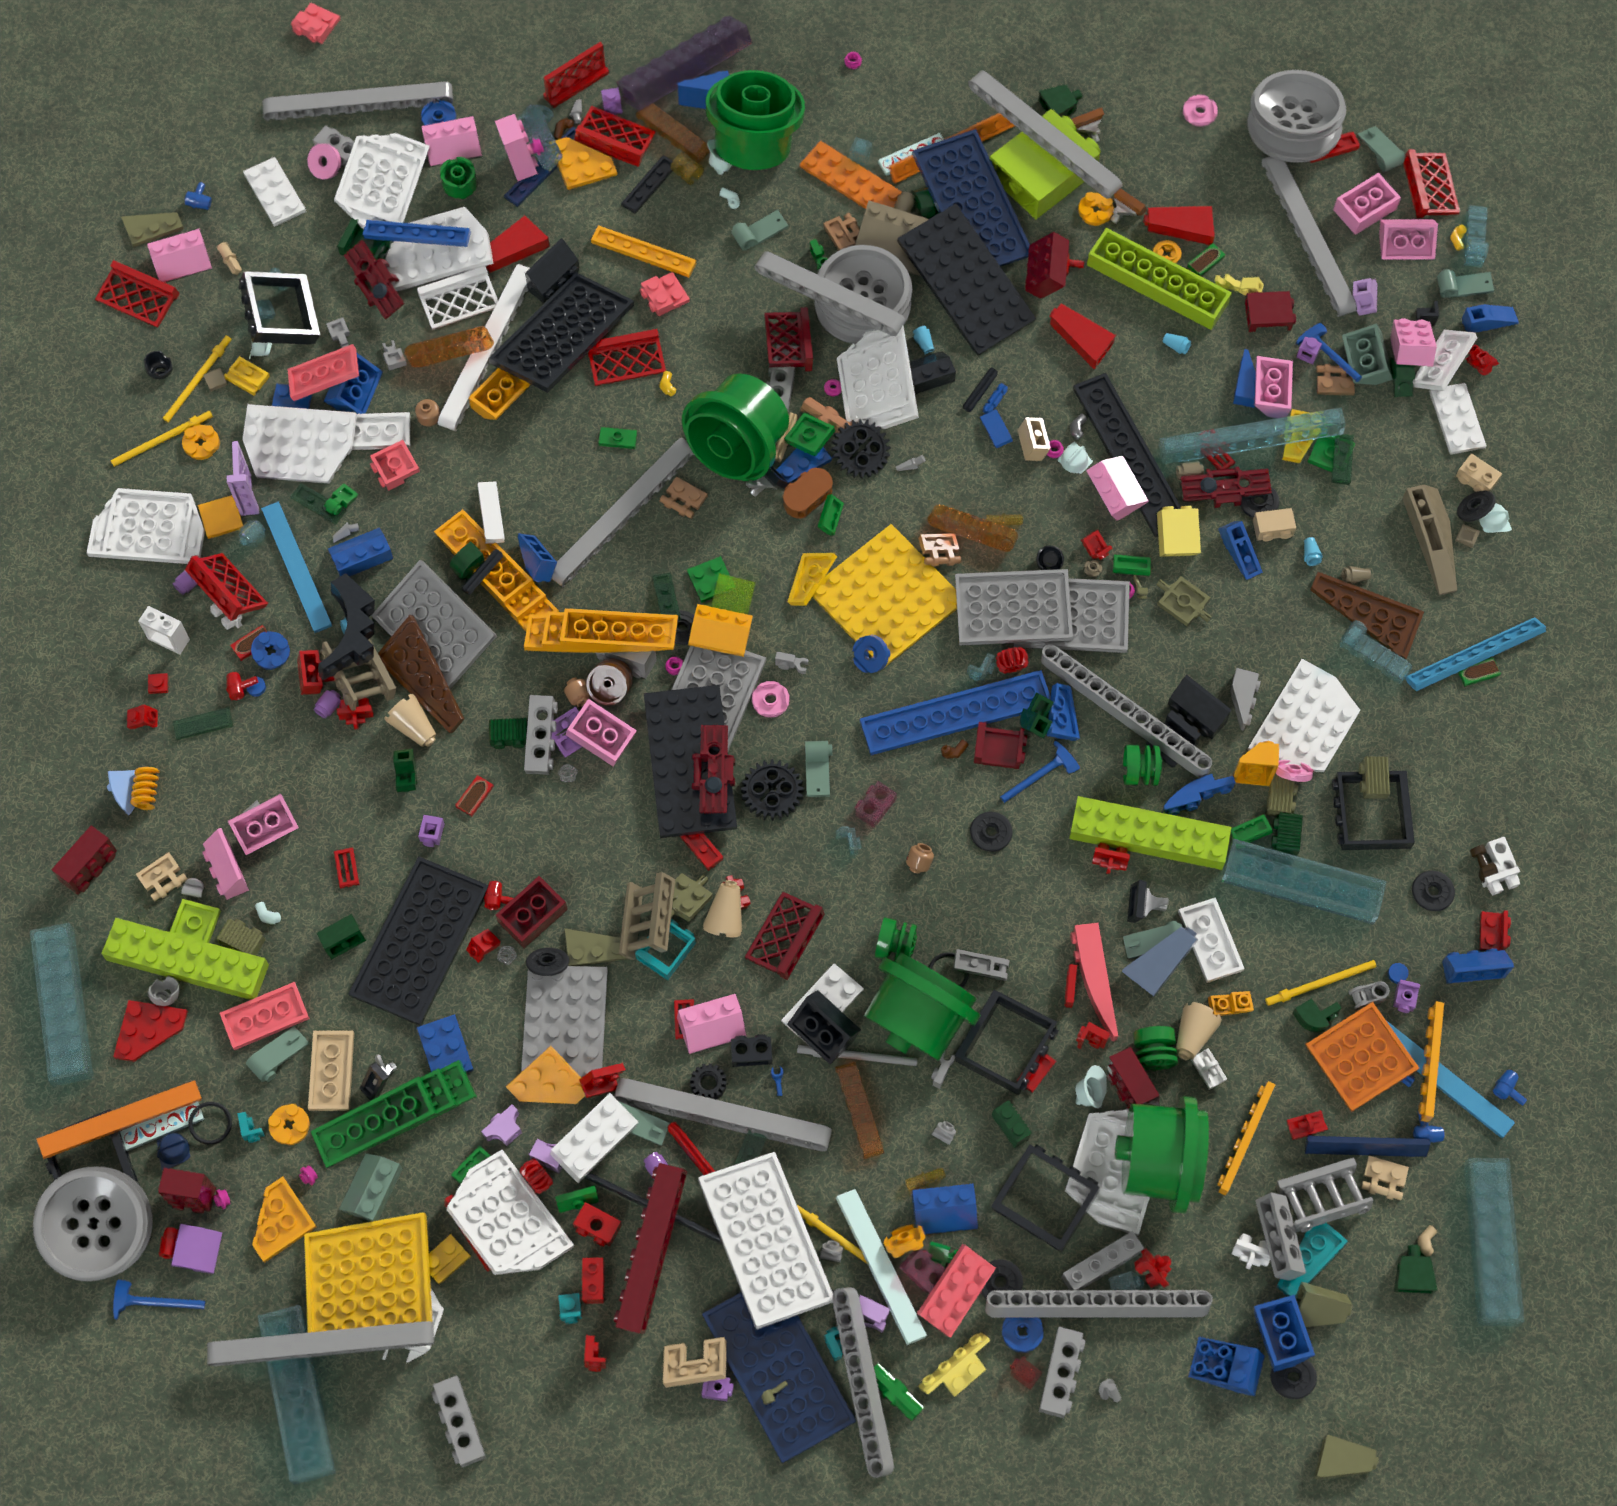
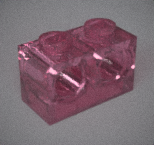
M879 781L875 786L871 785L865 799H860L855 806V816L874 829L897 800V793ZM878 794H882L885 796V798L877 799L875 796ZM872 809L874 812L872 814H867L864 812V810Z
M925 1249L913 1250L899 1268L929 1296L946 1269L939 1263L935 1264L931 1260L932 1255ZM920 1258L922 1266L916 1269L915 1261ZM934 1272L936 1274V1281L931 1284L929 1277Z

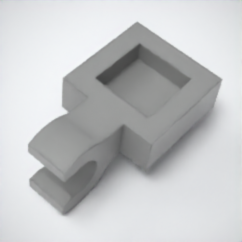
M344 318L326 323L332 340H339L341 348L349 346L346 337L350 336Z
M782 652L776 653L775 665L780 669L796 668L800 674H806V668H802L800 665H808V659L795 658V655Z
M945 1052L939 1060L941 1063L940 1068H935L931 1077L934 1080L933 1086L939 1089L955 1059V1056L952 1055L949 1061L944 1060Z

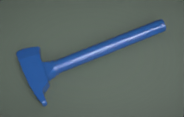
M1322 323L1311 327L1297 339V345L1303 342L1305 336L1317 339L1318 342L1322 343L1320 349L1356 382L1361 380L1362 376L1321 340L1320 337L1327 333V329Z
M1054 741L1053 744L1057 749L1056 757L1000 796V798L1005 803L1058 766L1064 765L1068 774L1080 769V766L1060 743Z
M117 1280L113 1302L115 1320L118 1319L119 1313L125 1310L126 1306L130 1305L205 1309L206 1301L132 1296L128 1294L132 1285L131 1282L125 1280Z

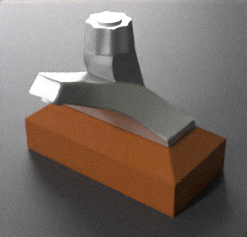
M1102 107L1071 119L1075 124L1077 132L1088 134L1096 143L1100 141L1098 137L1100 130L1097 126L1104 115Z
M1119 189L1114 194V201L1117 207L1113 210L1114 215L1110 220L1117 224L1124 215L1143 216L1147 211L1146 206L1124 190Z

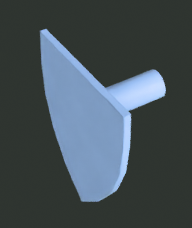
M135 770L108 771L110 784L107 785V789L112 791L120 808L130 815L135 808L130 803L131 798H133L131 792L133 791L132 785L134 784Z

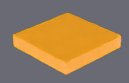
M232 495L198 505L208 539L244 529L240 513Z

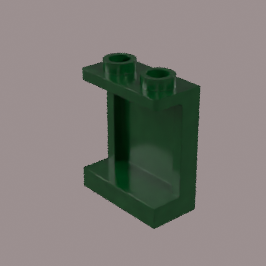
M352 218L337 245L339 254L344 256L363 240L376 260H385L387 257L386 252L388 249H391V243H394V241L364 239V229L358 225L359 220Z

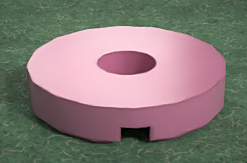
M1196 95L1190 97L1184 104L1183 115L1190 124L1206 126L1215 120L1218 108L1216 103L1208 99L1207 96ZM1203 108L1205 112L1198 113L1195 109Z
M327 143L317 144L312 147L308 154V167L315 177L331 179L337 175V171L341 167V157L335 147ZM323 157H326L327 159L326 166L322 164Z
M775 681L759 684L752 694L754 710L764 717H777L781 715L789 705L787 689ZM768 695H773L776 701L768 703L765 698Z
M1280 760L1275 772L1284 779L1297 782L1310 781L1313 777V769L1309 765L1301 763V766L1296 764L1285 765L1290 760Z

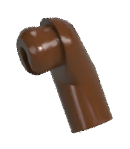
M564 118L558 121L555 125L553 138L561 139L563 131L574 126L573 120Z
M961 740L956 747L944 745L941 748L942 756L946 759L959 758L969 744L965 740Z

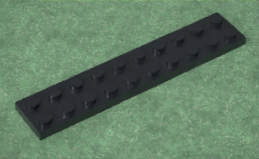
M1107 373L1073 385L1077 398L1111 458L1120 456L1125 458L1149 502L1141 506L1139 510L1154 537H1157V512L1167 506L1181 509L1177 498Z

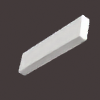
M478 482L485 543H504L505 538L496 482Z

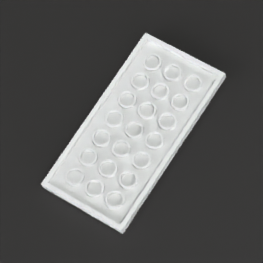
M775 1152L698 1177L700 1187L756 1329L833 1302V1293Z

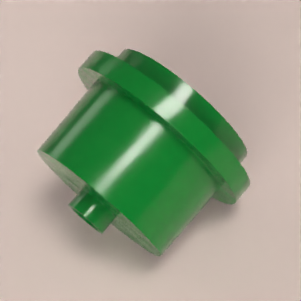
M759 70L736 72L715 83L707 93L705 111L708 120L715 127V150L717 154L729 164L748 170L769 169L784 162L790 154L792 133L801 126L804 120L805 101L800 91L784 78Z
M733 374L728 376L714 391L701 392L691 399L682 413V427L690 449L708 469L725 478L754 481L763 477L774 464L776 458L775 445L789 427V414L782 399L765 382L751 375Z
M903 953L898 955L895 962L883 957L878 969L885 973L886 977L863 1015L890 1033L885 1042L906 1054L910 1046H913L937 1061L943 1056L962 1023L965 1021L975 1026L981 1016L972 1009L977 1000L976 997Z
M1182 1096L1177 1108L1143 1104L1130 1105L1125 1136L1117 1135L1115 1143V1160H1122L1121 1183L1123 1194L1169 1200L1170 1211L1182 1214L1186 1213L1189 1202L1198 1203L1200 1201L1208 1158L1209 1119L1207 1111L1198 1110L1195 1097Z

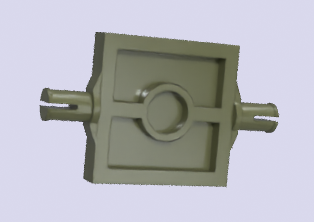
M1180 576L1170 586L1162 579L1157 583L1156 586L1165 591L1164 596L1157 605L1188 627L1198 616L1207 623L1210 621L1212 616L1204 611V607L1211 597Z
M681 873L675 879L671 917L676 915L689 922L712 899L713 893L703 887L708 881L707 876L702 875L697 881H694Z

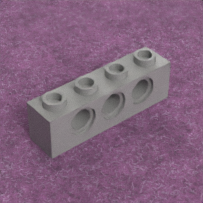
M325 125L313 139L314 146L327 143L335 147L340 154L341 165L346 167L354 145V141L350 137H344L336 129H331Z
M784 349L781 353L787 356L791 352ZM794 355L791 359L797 360L798 357ZM775 356L772 361L782 360L779 356ZM769 367L768 376L771 379L766 384L781 396L780 398L784 402L787 411H789L796 367Z
M530 695L524 765L526 774L549 775L550 770H553L554 760L551 758V751L555 749V739H552V733L556 732V721L553 720L554 713H557L558 702H555L553 696ZM543 712L548 714L545 720L538 719L539 714ZM540 731L546 732V736L543 739H538L537 734ZM538 750L545 751V755L542 758L535 757Z
M1271 1192L1257 1199L1256 1204L1275 1278L1291 1281L1306 1274L1287 1197Z
M1132 1231L1065 1271L1061 1278L1069 1290H1081L1138 1256L1144 1248Z
M1058 1327L1039 1412L1064 1418L1065 1413H1070L1072 1401H1069L1070 1392L1074 1393L1076 1381L1073 1380L1075 1372H1079L1081 1360H1078L1079 1351L1083 1352L1086 1341L1082 1339L1083 1333ZM1070 1348L1073 1356L1065 1357L1062 1349ZM1058 1369H1066L1068 1377H1060L1057 1372ZM1061 1389L1064 1397L1056 1398L1053 1395V1390Z
M454 1376L434 1384L435 1391H432V1396L435 1403L440 1404L441 1411L438 1413L442 1424H447L448 1431L445 1434L449 1444L453 1443L455 1451L452 1452L455 1463H460L461 1467H465L485 1459L486 1455L459 1377ZM448 1398H456V1404L453 1407H446ZM455 1418H463V1424L460 1427H453L452 1423ZM463 1437L470 1438L469 1445L465 1448L460 1447V1440Z

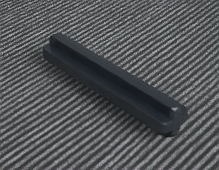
M991 367L963 404L965 411L971 412L997 377L998 371Z
M498 549L492 551L462 586L464 593L470 595L503 557L502 552Z

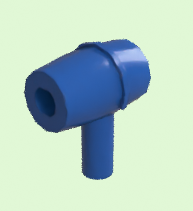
M199 182L195 192L188 191L186 193L185 205L209 210L212 198L202 194L205 188L204 183Z
M1506 1070L1500 1079L1497 1080L1493 1093L1500 1099H1507L1510 1096L1521 1106L1527 1101L1526 1098L1514 1089L1519 1078L1517 1073L1512 1070Z
M1418 1113L1420 1126H1415L1413 1130L1414 1139H1429L1430 1143L1442 1142L1444 1140V1129L1442 1127L1429 1126L1428 1122L1421 1121V1114Z

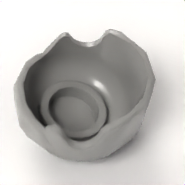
M167 976L165 980L156 979L148 989V997L155 1005H171L178 998L180 984L177 979L171 976ZM169 989L171 991V994H169L165 990Z

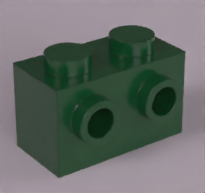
M352 914L317 932L320 942L331 960L366 941L359 924Z

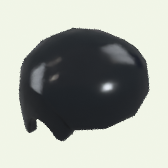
M152 351L144 358V368L150 377L161 380L171 374L173 370L171 359L164 356L162 351ZM159 368L165 369V372H158L156 370Z
M1044 546L1037 553L1036 564L1040 570H1059L1064 564L1063 553L1056 546Z

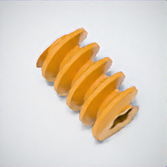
M140 767L134 771L135 777L133 778L134 784L132 785L133 791L131 792L133 798L130 800L132 806L143 810H153L155 808L150 803L156 802V799L151 796L157 794L155 790H152L158 787L153 782L159 780V777L154 775L160 773L157 768Z

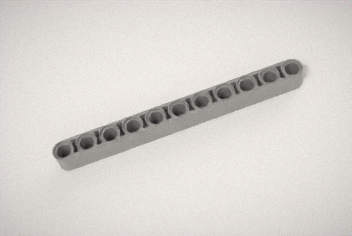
M980 71L968 82L970 89L1103 197L1109 199L1122 188V182L1117 176L987 72Z
M448 82L269 97L263 100V118L269 121V119L276 118V120L286 119V117L303 118L309 115L314 117L321 116V114L336 115L342 112L347 114L356 113V111L369 112L375 109L391 110V108L402 109L408 108V106L424 107L429 102L433 101V103H436L439 100L452 104V85Z
M1271 156L1263 158L1262 167H1265L1267 171L1265 173L1269 181H1272L1274 185L1272 187L1276 195H1279L1281 199L1279 201L1283 209H1286L1288 213L1286 215L1290 223H1293L1294 231L1297 237H1300L1301 245L1304 251H1307L1308 259L1311 265L1315 267V273L1319 281H1322L1324 285L1322 287L1326 295H1329L1331 299L1329 301L1333 309H1336L1337 316L1340 317L1355 312L1357 309L1356 302L1285 161Z
M679 438L557 561L551 579L560 586L565 587L564 584L568 580L571 581L578 574L577 571L581 567L584 568L590 562V558L596 555L603 548L602 546L609 542L615 536V533L628 523L627 520L630 517L633 518L640 511L639 508L643 504L646 505L653 498L652 495L658 492L664 486V483L668 479L670 480L677 473L676 471L689 461L688 459L694 453L684 438Z
M1049 644L1043 648L1041 662L1051 672L1152 745L1159 746L1160 751L1196 777L1201 778L1209 774L1212 760L1207 754L1057 646ZM1122 709H1127L1129 712H1123ZM1137 720H1142L1145 723H1139ZM1152 731H1157L1160 734H1154ZM1168 742H1172L1175 745L1171 746L1168 744ZM1188 753L1190 757H1186L1183 754ZM1203 764L1206 768H1201L1198 765Z
M626 1078L619 1079L614 1095L617 1101L629 1106L817 1151H827L832 1130L824 1125Z
M1204 1290L992 1291L987 1296L985 1311L987 1315L994 1318L1205 1317L1209 1313L1212 1296Z
M424 1321L207 1343V1365L223 1366L429 1346L434 1344V1323Z

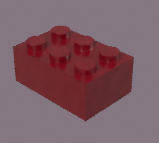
M1052 232L1029 245L1025 291L1038 298H1044L1065 287L1069 250L1068 239Z
M91 825L51 870L62 884L79 895L80 892H85L88 889L89 882L94 877L96 878L102 873L103 866L107 862L113 861L117 850L108 837Z
M538 876L495 915L497 922L523 948H526L568 909L566 902Z
M1129 1047L1110 1056L1109 1065L1107 1066L1109 1070L1108 1080L1112 1086H1116L1120 1101L1125 1102L1127 1105V1112H1129L1131 1104L1159 1106L1160 1095L1132 1048Z
M169 1168L163 1169L158 1193L168 1202L167 1204L172 1205V1209L184 1211V1208H191L192 1212L204 1214V1211H211L213 1196L216 1191V1187L205 1174Z

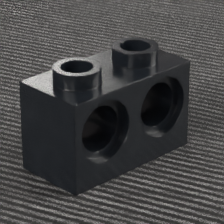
M759 1034L753 1038H747V1036L741 1035L731 1039L732 1067L772 1065L771 1036L767 1037L765 1034ZM759 1046L767 1048L764 1053H759L756 1049ZM739 1047H744L747 1049V1052L738 1054L736 1050Z

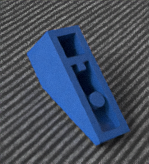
M1244 349L1233 404L1254 408L1256 372L1249 351Z
M1233 521L1218 528L1225 547L1245 579H1250L1262 573L1243 522Z
M519 533L517 537L526 571L536 582H550L557 561L534 535Z

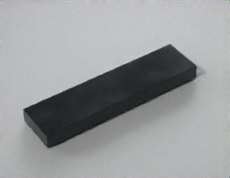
M662 155L622 201L621 206L636 214L677 167V163Z

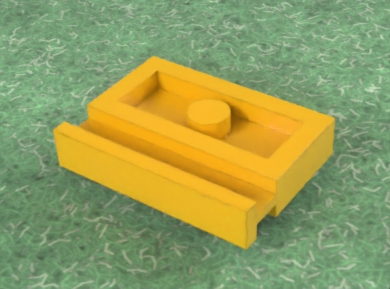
M239 356L224 377L227 381L255 396L257 390L261 389L270 375L268 372Z
M451 1234L429 1253L430 1275L439 1285L471 1257Z

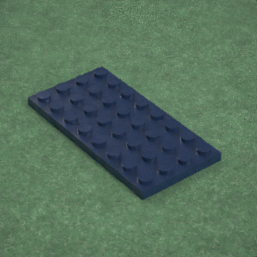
M976 129L912 151L911 154L939 213L957 204L1000 267L1028 257L1030 244Z
M742 1292L702 1314L714 1338L724 1337L727 1341L726 1361L782 1464L856 1422L798 1315L756 1329ZM786 1381L788 1385L776 1394H773L775 1401L764 1405L762 1400L763 1393Z

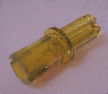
M1003 513L1002 515H986L987 527L1003 526L1005 528L1006 525L1023 524V516L1021 514L1005 515Z
M938 1168L924 1174V1172H921L922 1174L905 1179L908 1191L911 1192L924 1186L929 1187L928 1184L945 1178L946 1174L943 1168Z

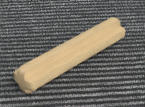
M789 413V427L776 445L775 461L777 462L782 461L788 445L785 443L784 438L797 422V414Z

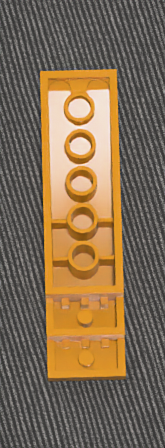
M463 509L434 531L454 556L470 541L483 553L484 560L494 549L502 552L503 557L480 584L525 631L527 630L529 614L546 615L547 611L559 612L547 599L546 595L534 584L533 579L497 543H485L484 530Z
M566 608L564 612L547 611L546 615L529 614L524 650L582 653L674 650L678 615Z

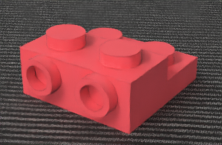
M310 3L304 12L300 11L291 25L295 34L299 36L304 35L311 42L322 44L339 22L340 16Z
M673 272L659 279L655 276L641 283L640 293L643 299H648L650 310L652 313L656 312L658 317L690 302V298Z
M404 440L370 455L372 460L370 466L374 474L379 473L378 481L382 488L386 487L388 491L404 484V479L420 472Z

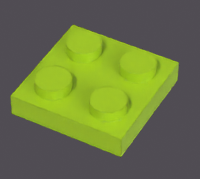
M182 899L170 932L209 943L221 910Z

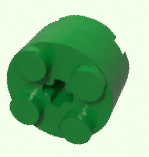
M456 157L453 160L448 159L440 168L443 190L447 195L457 199H466L474 193L478 183L475 168L470 160L464 157Z

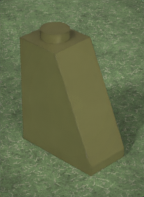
M1301 1282L1295 1296L1305 1327L1345 1323L1347 1316L1352 1312V1303L1346 1294Z
M1326 1435L1323 1439L1314 1478L1319 1480L1368 1474L1377 1467V1450Z

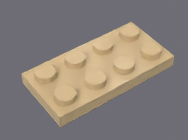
M313 1031L309 1111H350L354 1031Z

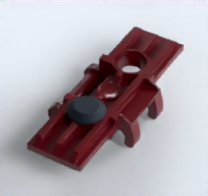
M363 240L344 255L355 273V285L360 287L368 300V305L370 307L376 305L384 319L390 317L404 305L401 297L391 284L392 281L399 282L398 277L389 272L387 268L390 265L386 260L375 259ZM368 262V268L362 270L363 263ZM367 280H368V282L371 284V286H372V288H373V291H372V292L369 290V288H368L367 285L365 284V282H366Z
M1235 466L1232 469H1205V474L1180 477L1184 502L1214 499V508H1220L1222 503L1234 502V507L1240 506L1242 496L1272 493L1268 469L1242 471L1239 466ZM1235 476V479H1213L1214 477ZM1246 479L1249 482V486L1246 488L1241 487L1240 480Z
M701 725V751L692 755V760L694 761V783H692L691 788L693 790H700L699 813H727V783L730 786H735V778L733 776L735 758L732 755H728V725ZM713 746L718 747L720 750L716 755L709 753V749ZM702 762H708L707 780H701Z

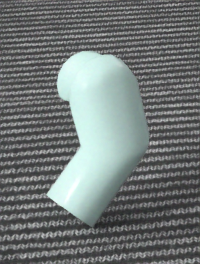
M722 188L719 195L728 199L730 208H738L740 205L738 194Z
M259 902L255 905L259 918L263 923L275 924L280 922L281 915L278 912L267 911L264 902Z

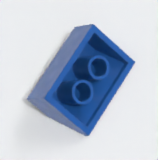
M357 353L359 376L330 387L324 402L339 411L365 414L383 371Z
M380 528L328 548L339 576L346 573L350 577L393 559L391 549Z
M1496 948L1480 953L1477 950L1469 951L1467 954L1452 952L1447 954L1442 961L1447 984L1506 978L1514 968V964L1506 951H1498Z
M974 1184L912 1190L915 1227L918 1228V1225H920L924 1234L978 1229Z
M1294 1295L1254 1306V1315L1274 1372L1294 1367L1315 1356Z

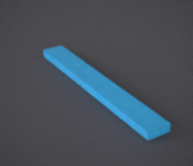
M276 502L261 508L314 633L332 627L280 503Z
M1534 617L1405 677L1406 681L1415 691H1418L1546 632V626Z
M1387 1021L1418 1065L1419 1070L1417 1072L1422 1075L1423 1065L1426 1064L1427 1057H1424V1050ZM1441 1063L1438 1064L1436 1087L1500 1138H1503L1515 1122Z

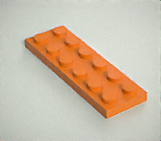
M822 141L800 163V168L865 209L869 200L894 208L898 195H901L902 192Z

